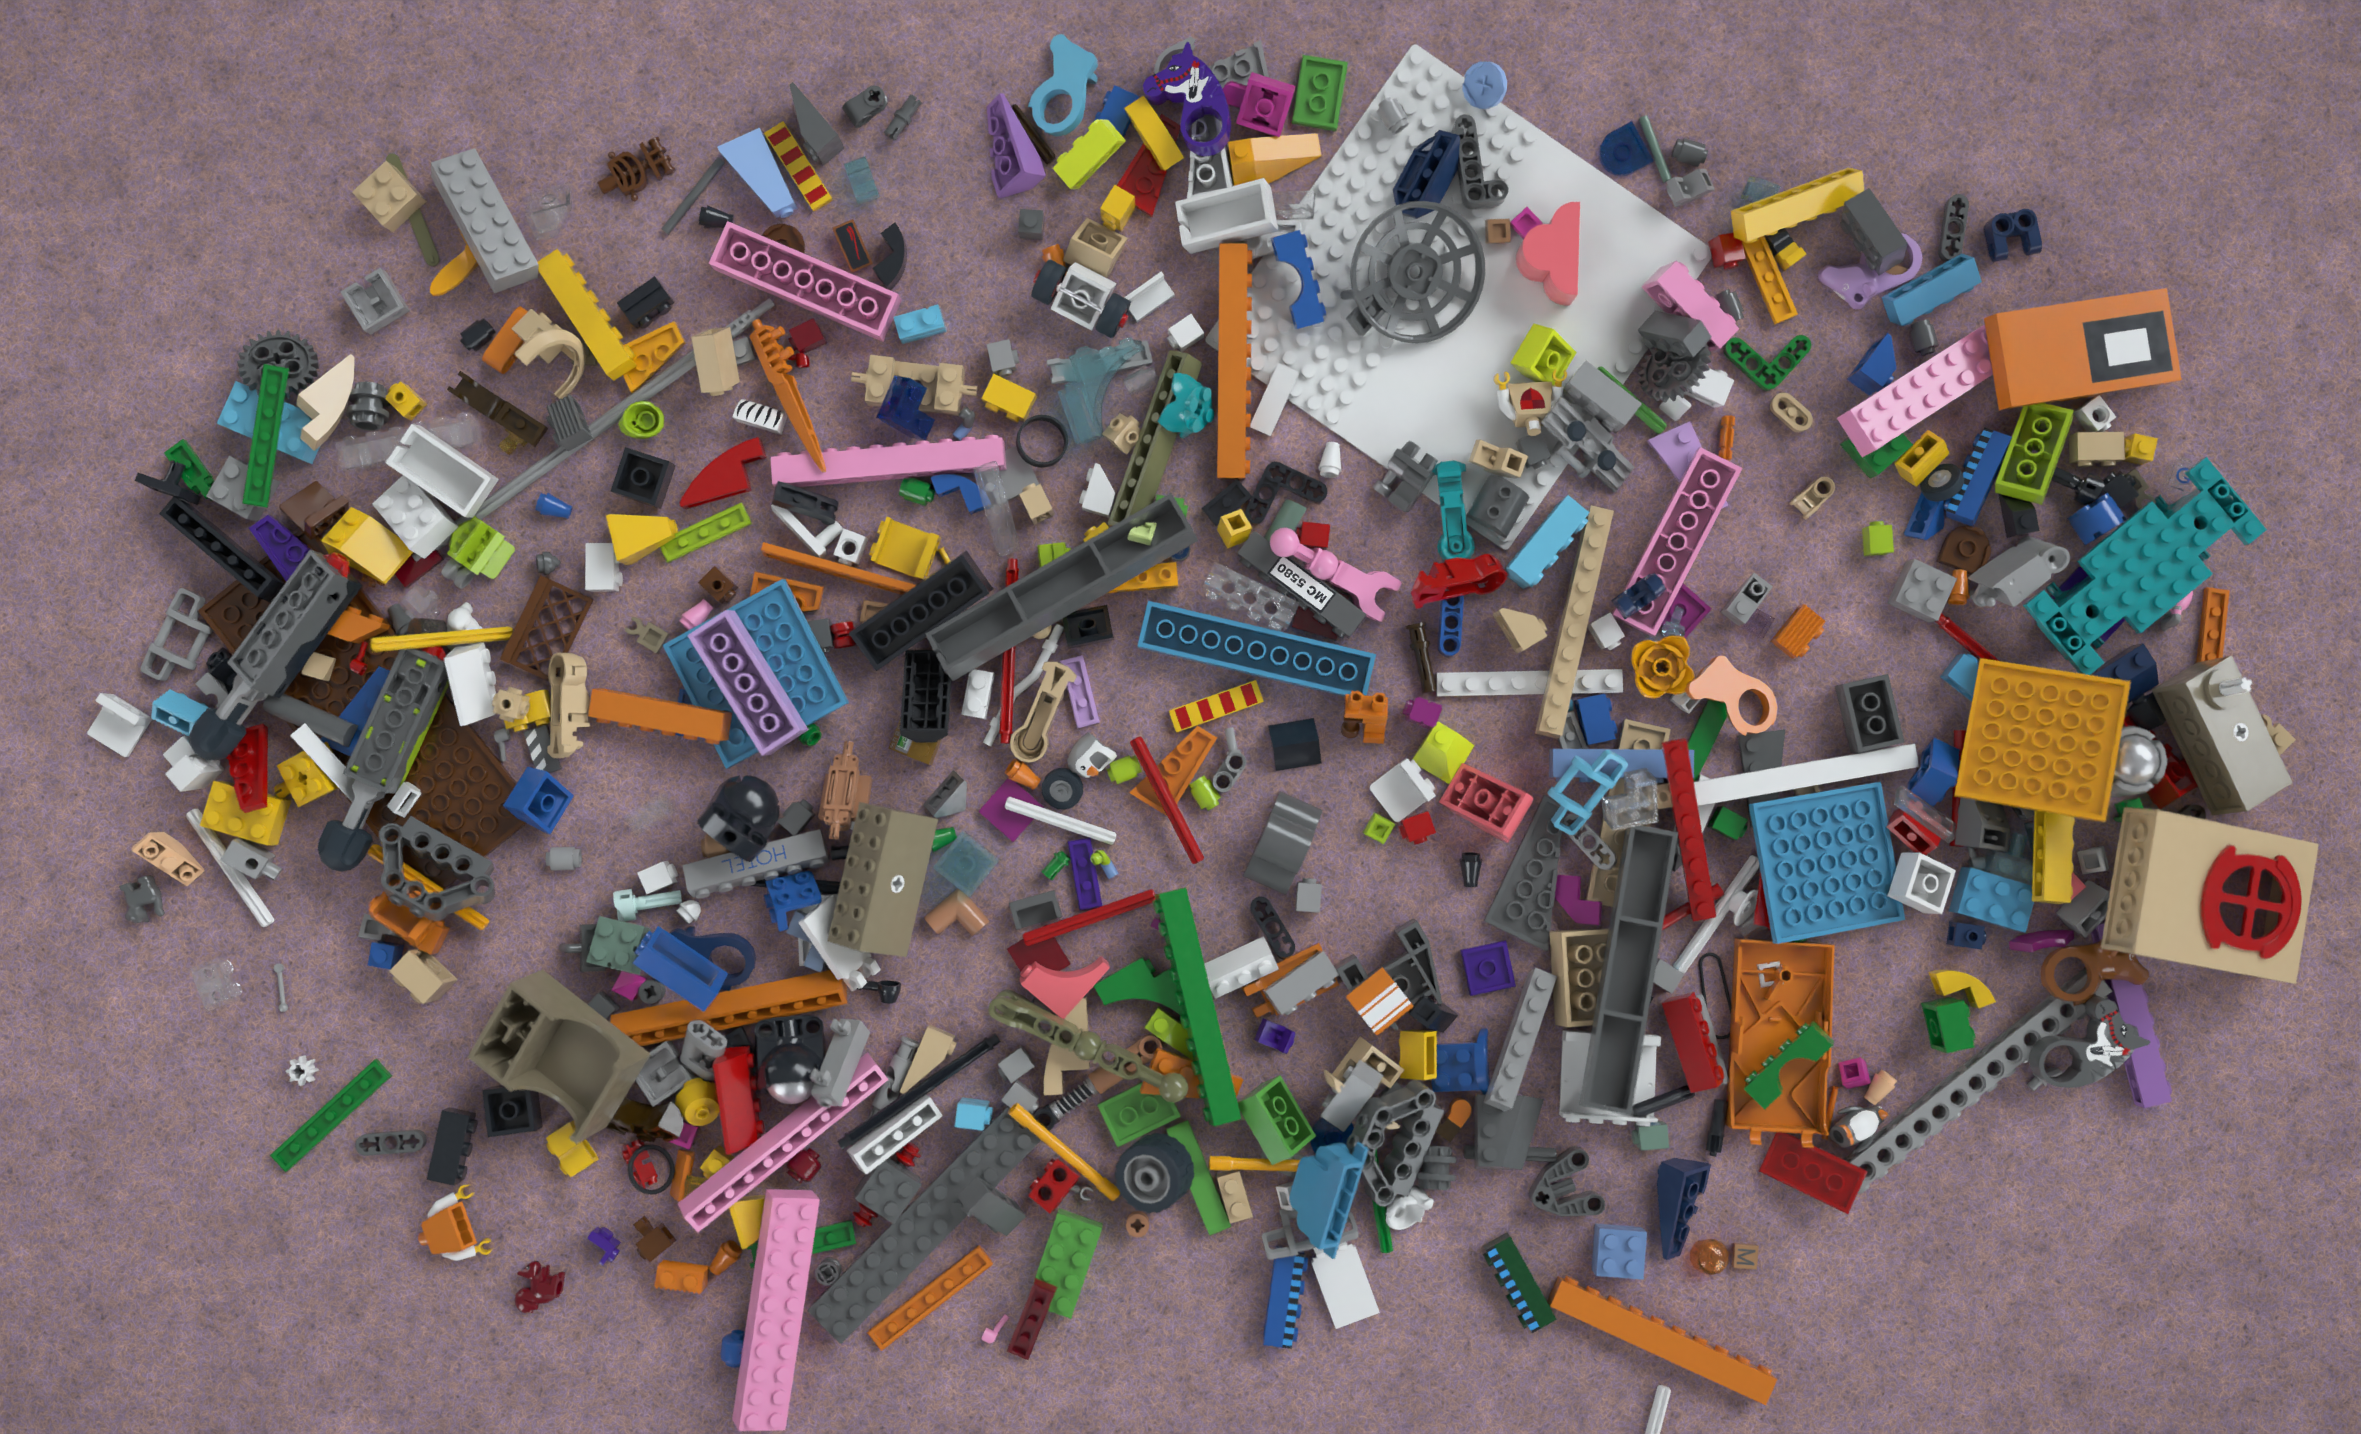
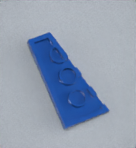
M379 666L340 714V718L358 725L350 746H343L325 737L320 739L323 743L328 742L331 748L348 756L352 755L390 670Z

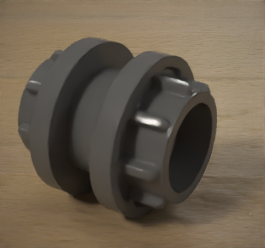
M364 381L356 383L354 389H351L349 401L354 405L347 407L346 416L350 419V424L355 428L377 431L382 429V426L389 421L390 414L387 410L383 409V407L390 406V403L385 399L387 389L383 385Z
M1429 1146L1422 1160L1421 1172H1418L1416 1179H1419V1187L1421 1189L1449 1190L1451 1188V1181H1456V1175L1449 1174L1450 1163H1456L1457 1157H1452V1149L1450 1147Z

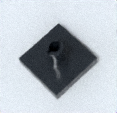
M172 460L164 480H159L139 472L135 478V482L154 491L172 497L176 496L195 505L199 504L201 496L178 485L186 465Z

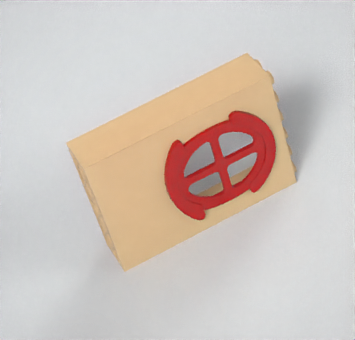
M2124 807L2101 948L2296 984L2319 844L2160 810ZM2250 866L2251 870L2246 896L2224 893L2222 887L2227 877L2239 868ZM2263 869L2273 875L2269 902L2259 900L2257 897L2260 875ZM2222 901L2244 906L2240 936L2233 934L2224 924L2219 912V905ZM2257 908L2267 910L2263 937L2252 939L2251 930L2255 910Z

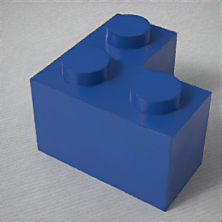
M1934 737L1922 751L1920 768L1908 782L1906 797L1931 809L1937 802H1941L1950 786L1954 787L1957 784L1958 767L1961 762L1959 760V749Z

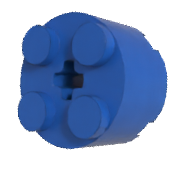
M2108 493L2067 518L2084 545L2091 543L2127 520Z

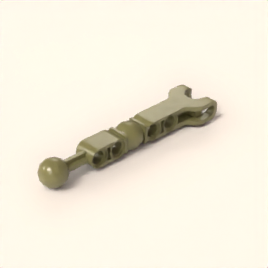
M1002 990L989 1004V1014L993 1019L1007 1026L1023 1029L1060 1048H1069L1070 1052L1074 1050L1081 1060H1094V1064L1098 1062L1103 1069L1124 1079L1133 1080L1139 1078L1159 1088L1161 1097L1167 1102H1179L1187 1095L1188 1083L1181 1074L1168 1073L1163 1075L1142 1064V1060L1138 1055L1116 1044H1107L1106 1040L1102 1042L1095 1032H1082V1028L1078 1030L1073 1023L1036 1006L1029 999L1012 990ZM995 1006L1003 1014L998 1013L995 1009ZM1040 1021H1048L1051 1029L1044 1030L1040 1025ZM1061 1032H1070L1072 1040H1065ZM1104 1052L1113 1053L1115 1060H1106ZM1125 1063H1134L1136 1066V1070L1132 1072L1128 1071L1125 1067Z

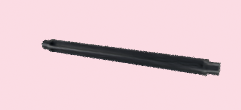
M996 1034L989 1038H984L983 1041L965 1054L953 1060L848 1133L846 1132L845 1136L837 1141L842 1150L849 1145H854L855 1142L873 1129L882 1125L988 1051L993 1050V1047L1001 1041Z

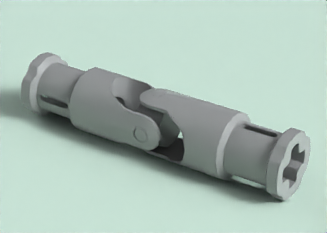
M905 1036L901 1037V1045L897 1054L893 1055L886 1072V1077L889 1080L879 1087L872 1103L873 1109L869 1118L898 1098L912 1064L911 1060L916 1049L919 1048V1042ZM888 1088L892 1089V1092H890L889 1094H887Z

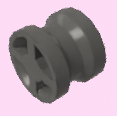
M652 979L642 983L638 993L643 1002L652 1004L663 999L666 989L664 984L656 979Z

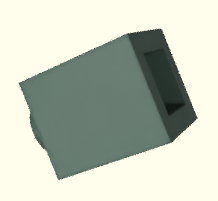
M1650 1122V1126H1640L1634 1123L1635 1130H1632V1141L1641 1151L1669 1148L1668 1127L1665 1122Z

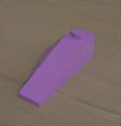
M1000 93L987 106L988 132L990 135H993L994 139L993 148L990 149V156L995 157L996 168L991 170L992 180L998 198H1004L1033 189L1046 177L1038 152L1006 97Z

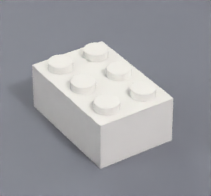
M404 475L372 503L405 545L424 559L458 528V525L432 494Z

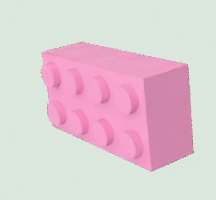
M1674 261L1660 267L1641 287L1664 312L1701 320L1711 335V339L1706 343L1708 350L1720 349L1739 330L1735 325V319L1723 312L1720 308V303L1704 291V286L1701 282L1693 279L1688 274L1689 270L1684 264Z

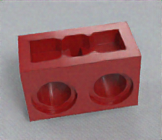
M1062 1157L1056 1160L1052 1158L1044 1168L1046 1171L1041 1179L1037 1177L1029 1187L1032 1191L1028 1196L1049 1214L1055 1211L1082 1176L1080 1172ZM1058 1168H1062L1066 1172L1064 1181L1058 1180L1055 1175ZM1044 1186L1051 1190L1052 1195L1050 1199H1045L1041 1195V1189Z

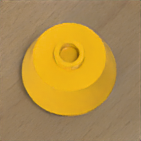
M694 1078L683 1084L684 1088L678 1095L676 1094L675 1105L679 1108L683 1118L695 1126L707 1125L714 1121L719 1114L716 1084L703 1081L702 1078Z

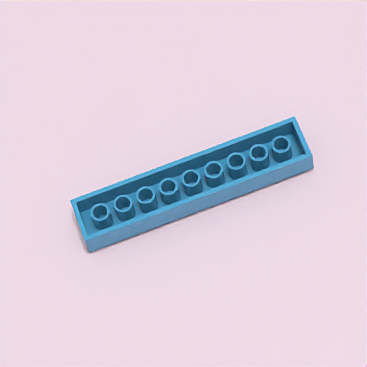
M1152 601L1147 603L1137 645L1139 649L1344 697L1352 691H1360L1363 695L1367 696L1376 654Z

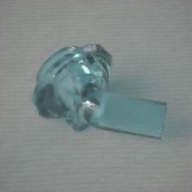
M1675 607L1670 622L1666 621L1663 624L1661 633L1664 637L1671 635L1684 637L1685 627L1679 625L1684 609Z

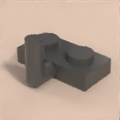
M1352 289L1342 291L1340 294L1341 299H1354ZM1383 290L1379 291L1384 301L1392 306L1393 303ZM1373 295L1361 300L1368 313L1376 321L1386 312L1379 306ZM1358 307L1346 317V320L1359 336H1364L1372 327L1363 317Z
M580 924V944L561 943L559 945L561 952L580 953V972L606 971V967L586 962L597 924Z

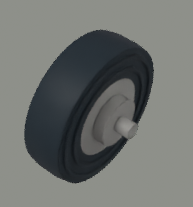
M1940 464L1920 483V489L1928 500L1935 502L1944 501L1953 497L1961 490L1964 484V477L1956 465Z

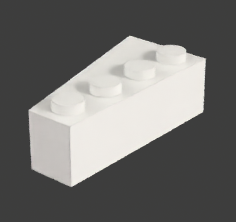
M1204 115V117L1192 124V139L1197 142L1213 140L1219 135L1222 129V122L1216 119L1214 115ZM1226 146L1219 153L1212 156H1200L1190 151L1187 198L1233 186Z

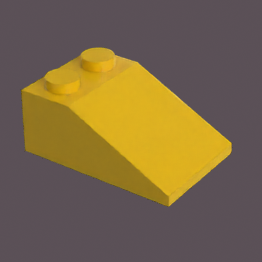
M353 507L342 516L321 540L329 554L334 552L341 554L349 560L350 567L383 584L390 580L413 553L401 538L369 515Z

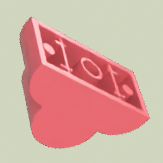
M1569 202L1562 205L1556 210L1549 224H1542L1532 228L1526 234L1516 254V264L1520 273L1531 281L1543 282V288L1548 298L1559 305L1570 306L1578 295L1580 202Z
M1462 763L1439 803L1493 837L1509 843L1534 799L1528 793Z

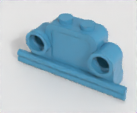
M1360 1142L1356 1143L1353 1155L1350 1154L1345 1144L1333 1143L1332 1145L1319 1147L1314 1156L1301 1158L1289 1196L1292 1208L1298 1212L1297 1225L1299 1229L1309 1237L1312 1245L1318 1250L1324 1249L1323 1252L1331 1259H1335L1368 1152V1148Z

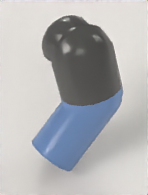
M964 407L959 413V417L964 421L952 434L959 441H962V438L966 437L973 428L975 413L973 410L970 411L968 407Z

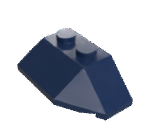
M1438 130L1435 136L1427 139L1413 150L1393 188L1396 205L1412 201L1441 203L1458 171L1459 135ZM1411 208L1402 210V214L1418 219L1435 210Z

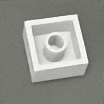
M1901 852L1888 896L1922 913L1942 914L1956 870L1921 853Z

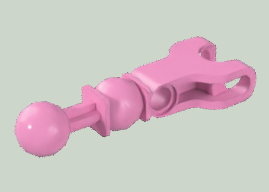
M1280 528L1271 535L1270 547L1277 556L1289 557L1293 555L1304 561V568L1310 570L1316 578L1326 580L1348 593L1352 597L1353 604L1366 613V617L1382 622L1385 612L1375 603L1376 592L1380 588L1398 591L1401 581L1384 571H1371L1365 574L1342 560H1337L1336 556L1330 551L1322 550L1321 548H1313L1311 550L1299 543L1298 536L1292 529Z

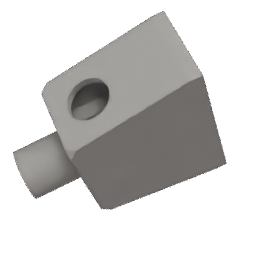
M243 838L232 840L220 859L225 864L254 879L265 875L275 881L282 872V868L272 863L276 857L273 853L257 843Z

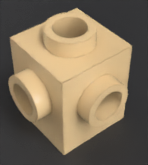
M1119 413L1110 422V425L1102 435L1113 446L1127 455L1136 445L1141 431L1139 428L1140 423L1131 415L1127 418Z
M517 688L499 689V693L495 694L492 701L493 712L500 714L499 719L513 722L514 719H524L529 710L530 697L522 695L523 690Z

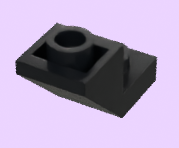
M222 647L218 652L210 655L206 665L210 674L225 684L229 694L233 689L237 673L228 664L232 655Z
M1425 994L1409 1010V1015L1425 1027L1442 1033L1458 1017V1014L1443 1002L1439 1005Z

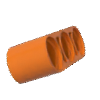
M522 306L517 307L482 357L483 362L501 374L508 372L518 358L514 353L525 343L512 330L515 324L528 312Z

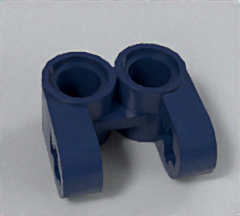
M2021 209L2018 212L2008 214L2000 213L1990 219L1984 226L1986 244L1992 262L2003 261L2008 258L2006 238L2020 237L2023 251L2027 256L2038 254L2042 250L2037 216L2030 209ZM2018 219H2022L2024 221L2025 227H2022L2019 224ZM1996 223L2002 226V232L1997 230Z
M1655 573L1649 574L1611 601L1625 620L1661 596L1666 591V587Z

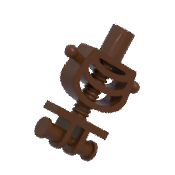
M659 137L651 138L648 141V144L653 149L650 152L643 142L639 144L646 157V160L644 159L642 162L629 152H622L615 156L614 152L608 153V157L612 160L607 165L612 174L597 182L603 194L619 187L625 196L631 195V200L635 202L638 200L636 193L643 191L647 186L646 170L651 167L659 181L663 179L658 170L659 167H663L665 175H670L676 171L675 167H672L670 163V156H664L667 150L664 146H661ZM625 160H633L636 164L630 166ZM618 165H624L627 170H622ZM641 173V179L638 182L636 176L637 174Z

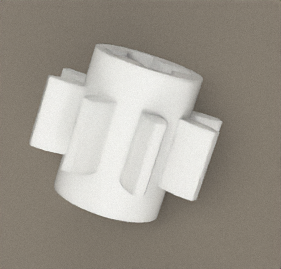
M306 1055L299 1057V1061L296 1059L289 1061L292 1066L286 1072L291 1077L290 1082L298 1081L299 1086L305 1085L306 1080L308 1082L315 1080L313 1074L319 1071L313 1064L315 1059L306 1061Z

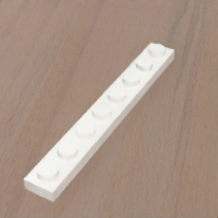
M1622 669L1577 670L1572 694L1623 692ZM1549 671L1436 673V696L1544 694Z

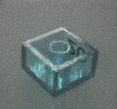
M962 831L933 868L968 897H971L1001 859L966 831Z

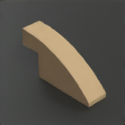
M351 354L298 394L296 405L312 419L311 422L302 428L300 439L314 451L333 433L347 407L354 379L355 363L354 357Z
M1083 997L1064 1019L1073 1023L1078 1030L1082 1028V1032L1088 1031L1087 997ZM1061 1032L1065 1040H1072L1070 1032ZM1052 1044L1045 1068L1044 1095L1063 1094V1071L1090 1069V1061L1081 1060L1074 1050L1070 1052L1069 1048L1064 1049Z

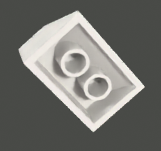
M484 642L456 646L444 658L459 723L460 726H464L495 715L492 701L496 694L494 687L496 677L495 673L490 670L491 656L489 650L485 649Z

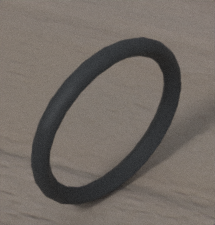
M642 1146L632 1154L629 1160V1180L641 1193L648 1195L661 1193L668 1188L674 1178L675 1166L673 1159L660 1146ZM650 1149L661 1152L667 1158L670 1166V1173L666 1183L655 1190L641 1187L633 1175V1163L636 1157L641 1152Z

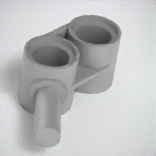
M1233 727L1224 729L1229 752H1227L1226 759L1212 780L1214 788L1219 792L1229 791L1246 766V758L1237 748ZM1232 756H1239L1242 759V766L1239 769H1233L1230 766L1229 760ZM1220 775H1225L1230 780L1229 786L1225 789L1219 788L1216 784V780Z

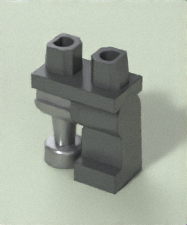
M1408 441L1402 449H1396L1388 462L1389 470L1383 481L1378 480L1373 486L1377 492L1387 497L1391 503L1403 512L1411 510L1430 479L1434 476L1435 473L1432 471L1438 462L1436 458L1426 453L1421 462L1417 461L1414 457L1420 450V447L1412 441ZM1398 477L1402 482L1395 492L1390 495L1392 492L1390 486Z

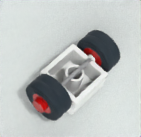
M1050 259L1045 263L1042 270H1038L1033 280L1035 284L1031 297L1049 305L1057 294L1051 310L1090 330L1096 327L1098 332L1105 334L1109 338H1113L1119 328H1123L1129 317L1126 314L1131 301L1117 293L1112 294L1117 283L1076 262L1066 273V267Z

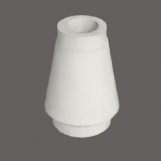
M1336 442L1326 443L1318 468L1321 476L1327 478L1339 476V472H1341L1340 444Z

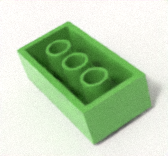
M1060 1208L1058 1209L1035 1278L1057 1287L1048 1311L1070 1319L1072 1318L1103 1223Z

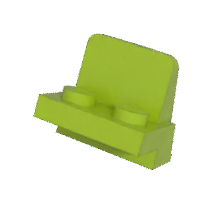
M474 516L472 519L458 525V528L451 534L450 550L447 554L478 575L481 572L494 579L514 553L515 547L504 540V535Z

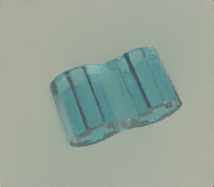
M866 156L844 163L858 205L880 198Z

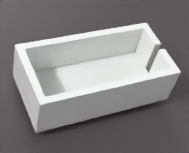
M1264 178L1175 202L1178 222L1181 224L1179 229L1182 246L1190 254L1219 247V243H1235L1278 231L1272 190Z
M411 424L400 440L401 443L411 445V447L407 448L397 445L386 461V464L464 517L473 518L499 480L422 426Z

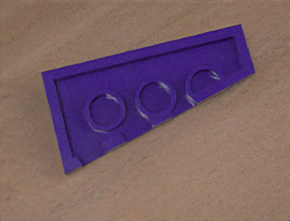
M271 515L265 516L249 527V530L287 582L310 551V548Z

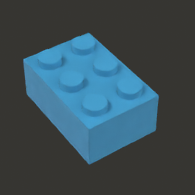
M1961 867L1949 912L2026 933L2034 905L2032 901V886L1971 867Z

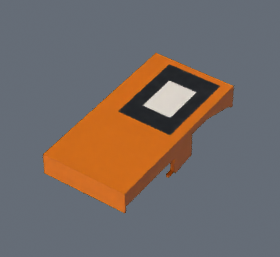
M2167 288L2002 312L1984 318L1999 410L2053 401H2069L2113 391L2165 385L2182 380Z

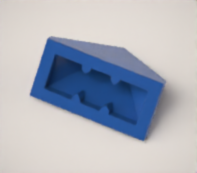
M1921 492L1904 535L1926 541L1944 528V501H1930Z

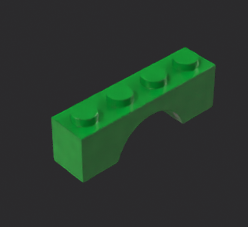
M1814 1021L1809 1025L1806 1023L1802 1024L1796 1030L1797 1036L1792 1041L1789 1039L1785 1040L1779 1046L1780 1052L1775 1057L1772 1055L1768 1056L1762 1062L1763 1068L1758 1073L1754 1070L1745 1078L1747 1083L1744 1090L1764 1110L1782 1094L1783 1087L1780 1082L1779 1072L1785 1063L1796 1058H1806L1816 1062L1833 1046L1834 1040Z

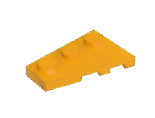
M675 321L625 344L635 354V357L632 359L637 365L623 375L631 393L637 391L686 344Z

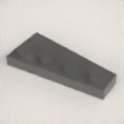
M1785 729L1746 734V736L1738 735L1743 773L1782 767ZM1779 792L1746 797L1750 827L1753 828L1749 804L1778 799Z

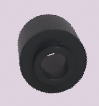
M485 318L480 321L476 320L460 333L462 336L460 342L467 350L473 349L478 351L493 339L496 331Z

